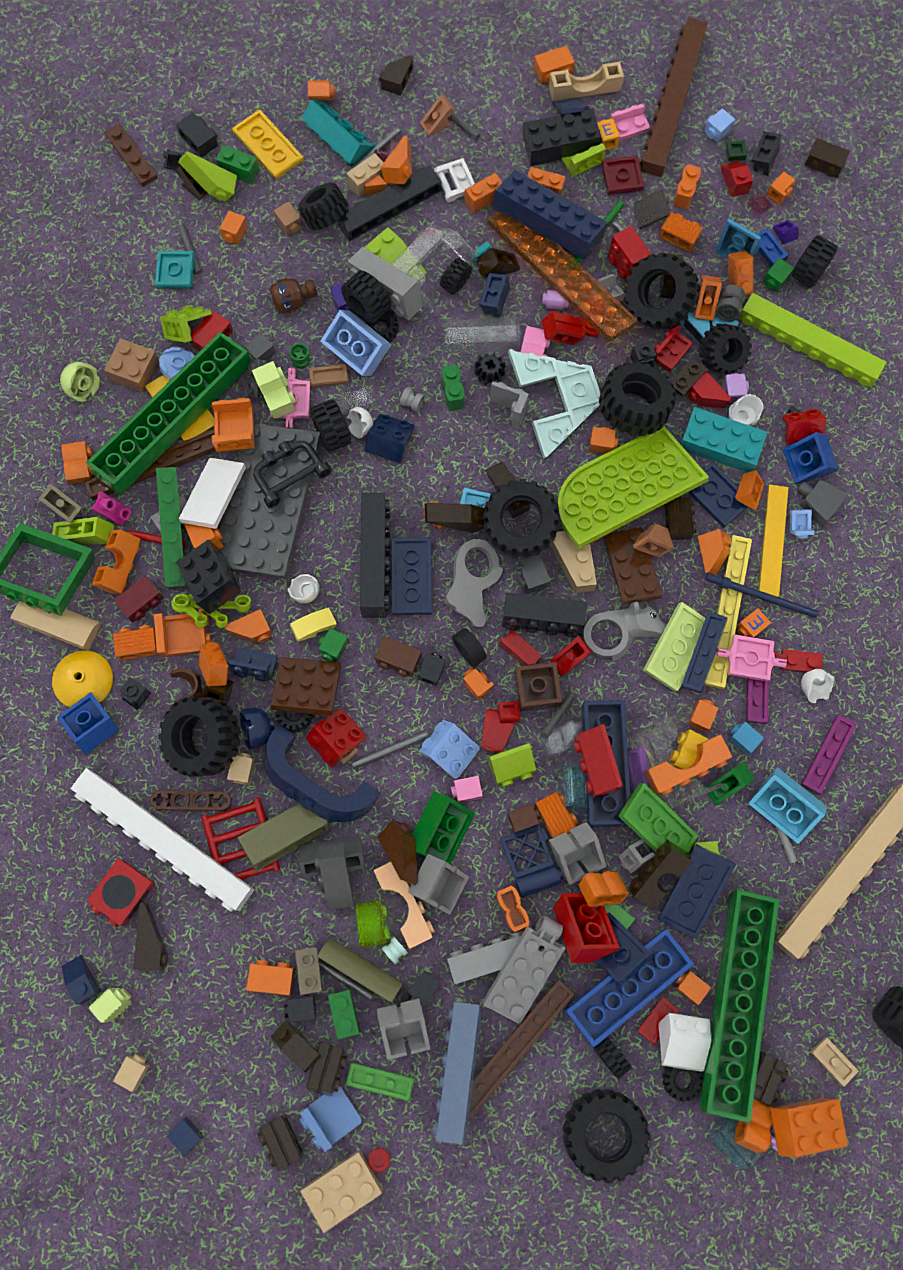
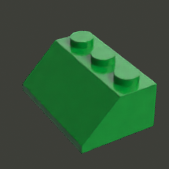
M433 791L413 832L416 854L423 858H426L427 854L451 865L475 813L451 797Z

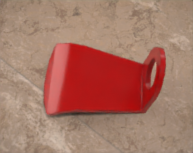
M486 709L481 748L502 753L515 723H500L498 710Z

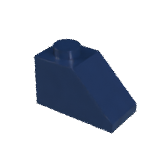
M82 955L62 966L65 986L75 1005L84 1004L101 993Z

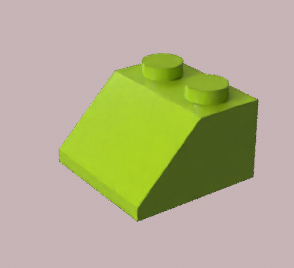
M529 743L490 756L488 762L496 786L501 785L502 788L514 784L513 780L521 778V781L530 779L536 771Z

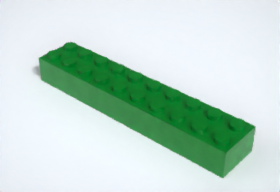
M219 332L86 462L92 474L121 496L212 405V402H215L248 369L251 360L248 351Z
M742 890L730 893L711 1025L712 1041L706 1061L699 1112L751 1123L779 899Z

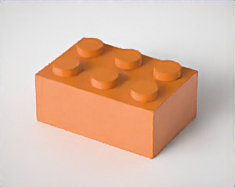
M818 1098L770 1108L779 1156L797 1158L848 1146L840 1099Z

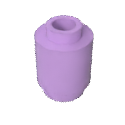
M547 290V293H543L542 305H546L545 309H568L569 294H566L565 291Z

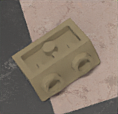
M317 948L295 950L300 995L321 992L322 984Z

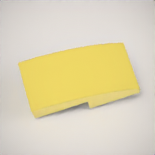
M329 608L313 612L290 623V627L298 642L316 637L318 632L329 630L330 628L333 629L337 625Z

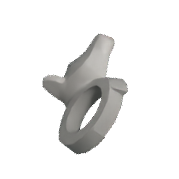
M472 539L464 543L456 551L453 584L445 590L444 595L445 603L451 606L457 614L467 618L474 627L484 626L487 619L483 611L482 591L496 583L503 570L502 567H499V558L495 549L487 541ZM470 549H478L487 556L489 569L484 577H475L467 571L465 556Z
M637 601L631 603L626 609L593 615L584 626L582 638L593 655L600 658H611L613 662L627 653L635 637H655L660 639L667 624L660 619L656 611L646 601ZM600 622L613 623L621 633L620 644L611 650L599 648L591 638L592 628Z

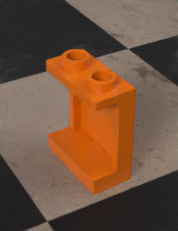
M238 398L236 400L212 402L214 410V435H212V443L216 452L255 448L254 411L251 400L249 398Z
M198 609L200 614H205L202 609ZM162 613L154 614L157 654L160 657L199 653L201 644L212 642L210 633H207V626H210L209 615L205 614L207 616V625L200 628L195 625V620L188 614L164 616Z

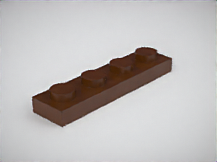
M120 123L104 131L108 140L142 187L158 179L157 174Z

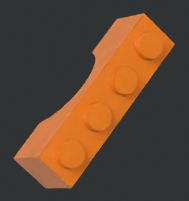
M720 734L697 745L696 760L689 768L678 769L665 761L643 773L652 791L655 794L661 793L664 796L674 791L673 786L677 784L680 787L692 782L691 777L695 775L698 778L710 773L709 768L715 766L717 769L728 764L726 760L731 758L732 755Z

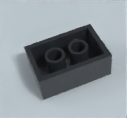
M209 539L177 562L196 605L208 614H211L241 592L222 551Z

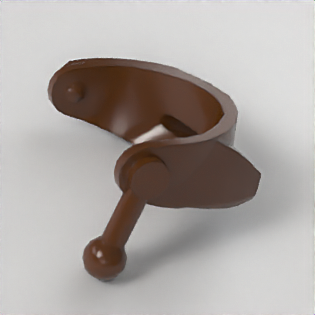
M186 668L171 671V677L183 678L191 684L193 692L186 698L203 697L199 674Z

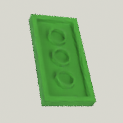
M645 783L638 784L618 815L655 852L660 845L669 840L688 853L698 837Z

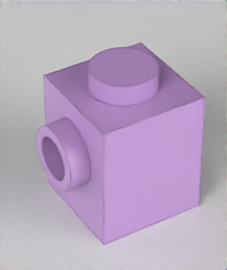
M731 373L725 376L722 387L731 397L730 403H734L744 395H748L749 382L746 381L745 374Z

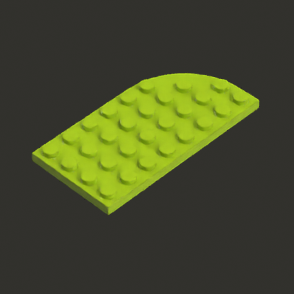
M663 426L656 433L650 435L647 433L646 436H640L573 471L563 483L559 493L560 523L568 537L580 549L708 482L709 476L666 427Z

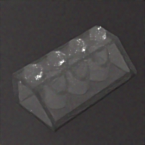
M517 317L443 319L445 354L508 352L509 349L519 352L520 326Z

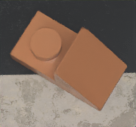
M440 95L420 122L429 136L451 126L447 118L454 111V108L446 96Z

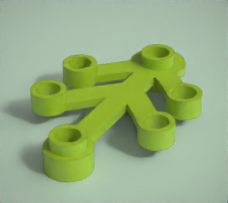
M191 593L189 595L178 594L173 598L171 604L174 611L186 612L195 620L197 627L202 628L207 625V616L200 614L194 609L200 607L196 605ZM239 595L235 598V601H227L218 609H236L240 613H246L251 608V599L247 595ZM217 610L208 614L216 620L217 627L224 628L228 625V617Z

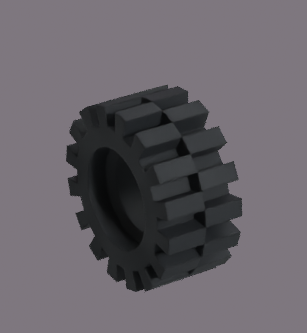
M456 258L451 262L450 266H447V270L443 272L444 275L441 276L440 286L450 294L455 295L467 283V279L470 278L469 275L472 273V267L461 258Z
M389 309L375 323L364 322L385 340H389V342H392L393 338L397 337L396 315L394 316V312L391 311L389 313ZM383 321L389 327L385 331H377L374 326L377 322Z
M275 711L276 719L280 726L293 733L294 731L301 732L302 729L305 730L307 725L311 724V719H313V714L302 713L298 720L292 721L287 718V711Z
M608 1037L593 1047L597 1055L618 1080L632 1068L624 1055Z
M668 1066L664 1068L665 1072L662 1074V1083L665 1086V1091L671 1097L687 1102V1100L692 1101L694 1097L700 1095L698 1093L702 1091V1083L704 1081L701 1071ZM681 1071L687 1072L691 1078L690 1085L685 1089H680L675 1084V1076Z

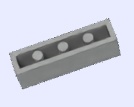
M523 931L511 934L512 939L505 941L503 937L491 940L492 945L483 947V943L471 946V951L464 954L462 950L450 953L451 958H448L447 961L454 984L501 970L522 936Z

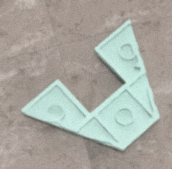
M509 349L508 354L519 387L555 378L566 410L564 413L532 422L543 459H545L600 405V390L590 365H578L571 361L564 362L552 357H540L533 353L526 354Z

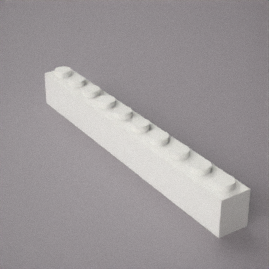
M86 768L70 788L76 792L74 796L84 803L86 800L91 803L90 808L96 813L101 814L103 812L106 814L108 822L114 826L118 824L124 828L122 832L131 838L137 837L142 847L147 850L152 848L156 851L155 856L163 862L168 860L173 864L171 867L173 870L181 875L184 872L190 876L188 880L197 887L202 885L206 888L205 893L211 898L215 899L218 897L223 901L221 905L232 912L233 909L240 911L255 889L92 770Z

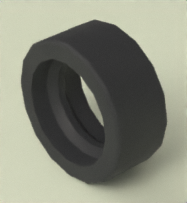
M467 628L461 629L452 636V641L457 650L471 666L476 667L487 658L482 645Z

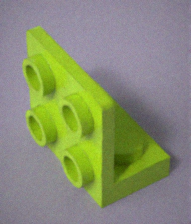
M603 144L593 146L581 154L578 153L574 156L562 158V162L571 176L574 177L602 164L606 148Z
M193 305L183 306L180 311H167V315L160 317L165 339L184 343L192 341L190 336L191 330L187 322L212 314L211 310L204 309L202 306L193 308Z

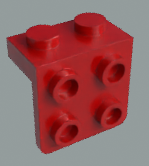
M343 709L337 710L332 716H328L314 725L306 736L309 745L319 753L323 761L331 768L336 766L346 753L366 739L364 732Z

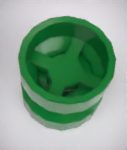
M297 343L290 348L289 352L293 366L300 369L307 367L310 363V357L306 345Z

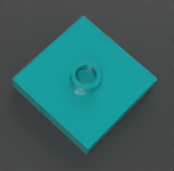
M158 251L154 286L156 288L192 289L195 252Z

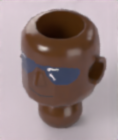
M284 278L277 280V283L272 284L270 287L275 309L279 313L286 312L289 314L296 312L297 309L304 305V298H314L317 296L313 280H307L304 284L299 285L296 279Z

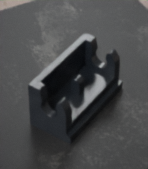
M763 131L752 158L753 170L757 172L758 167H761L763 175L769 176L780 149L781 134Z

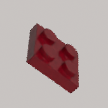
M638 155L602 160L601 165L608 195L643 191L644 183Z

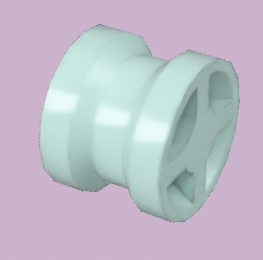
M395 937L391 939V943L388 946L384 945L381 948L394 964L398 962L401 956H405L408 953Z

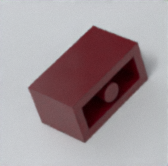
M144 575L113 601L133 623L135 620H141L145 616V612L150 608H156L161 603L163 596Z

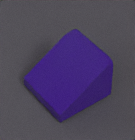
M789 220L773 226V230L783 245L799 238V227Z

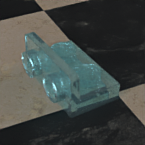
M564 764L565 806L568 809L587 807L585 773L581 772L580 765Z
M727 1119L718 1131L711 1134V1138L715 1141L717 1147L723 1150L731 1159L735 1167L741 1171L753 1167L762 1153L757 1154L736 1144L734 1136L738 1121Z

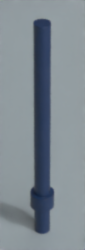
M707 573L705 576V581L717 584L720 588L726 590L729 588L816 618L818 611L733 582L725 576L718 577Z

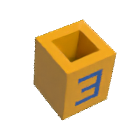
M614 119L597 122L602 136L601 144L604 145L606 150L618 147L620 135Z

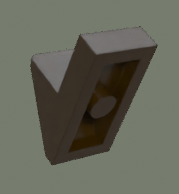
M180 164L174 169L183 181L181 185L198 200L207 194V191Z

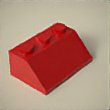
M603 724L577 734L576 741H573L576 753H580L582 761H579L581 772L586 773L588 781L585 782L588 794L591 793L592 797L595 798L617 792L623 784L605 725Z
M562 893L554 905L553 911L557 923L563 926L561 934L571 963H591L618 951L620 947L604 905L590 907L582 893Z

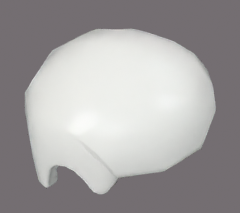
M354 407L349 411L347 416L348 419H351V424L348 426L349 431L356 438L366 436L373 425L370 413L362 407Z
M302 574L291 580L288 592L293 600L301 604H308L317 597L319 583L315 577L309 574Z

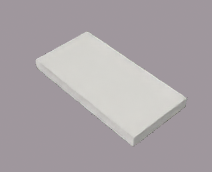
M209 458L179 517L180 522L216 529L246 469L245 464Z

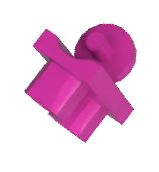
M103 492L98 493L97 501L91 508V510L118 526H123L131 514V510Z

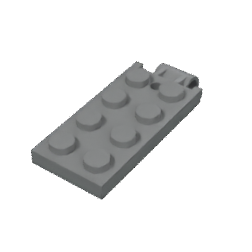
M543 915L537 922L536 931L529 926L526 927L483 999V1005L521 1024L566 949L564 945L555 942L560 937L563 926Z

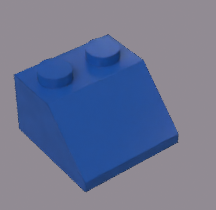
M815 432L783 449L795 484L822 478L839 470L828 437L825 434Z
M89 693L57 716V719L85 755L119 731V728L92 693Z

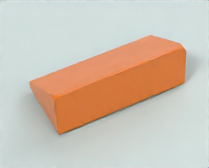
M756 470L742 475L735 496L736 500L754 510L758 507L765 484Z

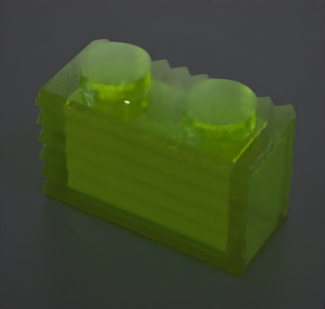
M381 900L355 904L360 947L386 944V939H390L389 927L384 926L383 918L387 917L386 904L382 905Z

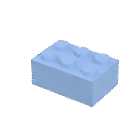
M339 310L320 341L362 376H372L391 346L387 340L350 310Z

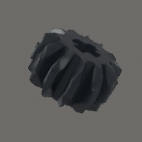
M486 352L485 357L479 356L478 361L475 362L474 374L478 376L479 382L485 380V385L488 384V381H491V384L495 380L501 382L502 377L506 374V364L502 362L501 356L496 358L495 352L492 356H489Z

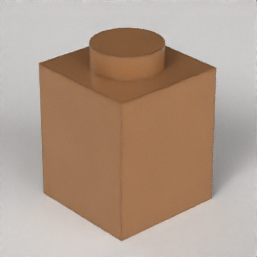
M289 201L273 210L276 222L287 236L297 233L302 228L301 217Z

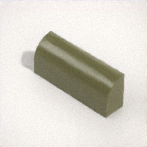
M299 803L237 838L251 866L257 872L298 849L300 845H305L328 832L329 825L326 819L319 817L310 810L304 809Z
M329 938L317 956L391 1003L403 985L402 981L332 938Z

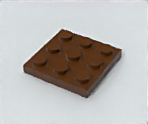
M281 657L270 704L271 710L332 716L341 663Z

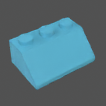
M778 767L765 780L748 803L797 844L825 816L827 810L826 805Z

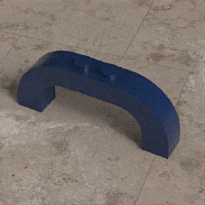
M280 725L274 729L268 739L264 752V769L269 780L288 798L294 799L304 809L310 810L319 817L334 822L357 820L373 808L380 792L364 781L354 793L347 796H336L293 769L288 764L285 754L293 746L295 735Z

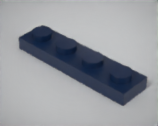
M712 612L707 613L682 683L683 688L702 693L728 620L727 617Z

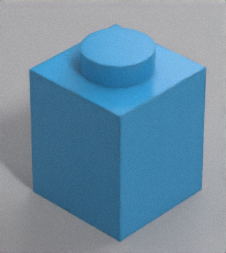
M744 722L742 725L736 724L729 732L732 736L728 740L748 756L764 737Z

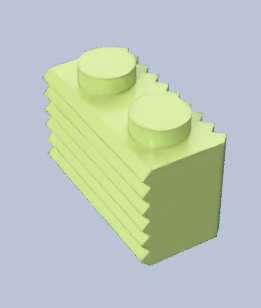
M110 988L89 1006V1009L102 1023L115 1021V1018H118V1015H121V1012H124L128 1005H131L129 1000L131 995L124 988Z

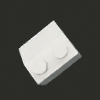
M668 1013L659 1022L662 1066L703 1072L712 1041L710 1020Z

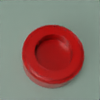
M384 1148L373 1149L368 1156L369 1167L375 1172H382L388 1168L390 1163L388 1151Z

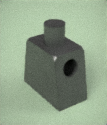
M820 480L814 488L804 481L797 489L798 492L806 497L800 506L803 509L812 510L811 518L821 527L826 524L849 495L823 480Z

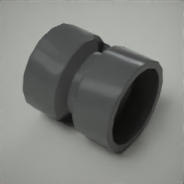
M727 285L722 288L716 307V315L719 319L732 322L740 317L745 298V292L741 287Z

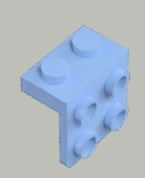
M443 720L436 725L433 734L423 742L419 752L437 763L452 778L457 779L480 748L454 723Z

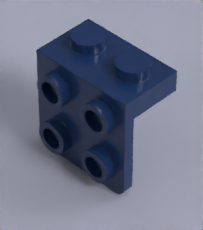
M379 414L367 434L365 452L401 463L406 443L414 430V424L393 418L390 415Z

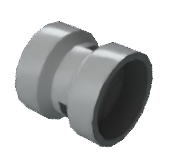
M407 387L402 393L399 404L404 407L408 406L411 410L418 412L423 404L425 395L421 393L415 394L412 389Z

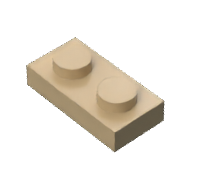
M824 1037L810 1052L843 1087L859 1072L827 1037Z

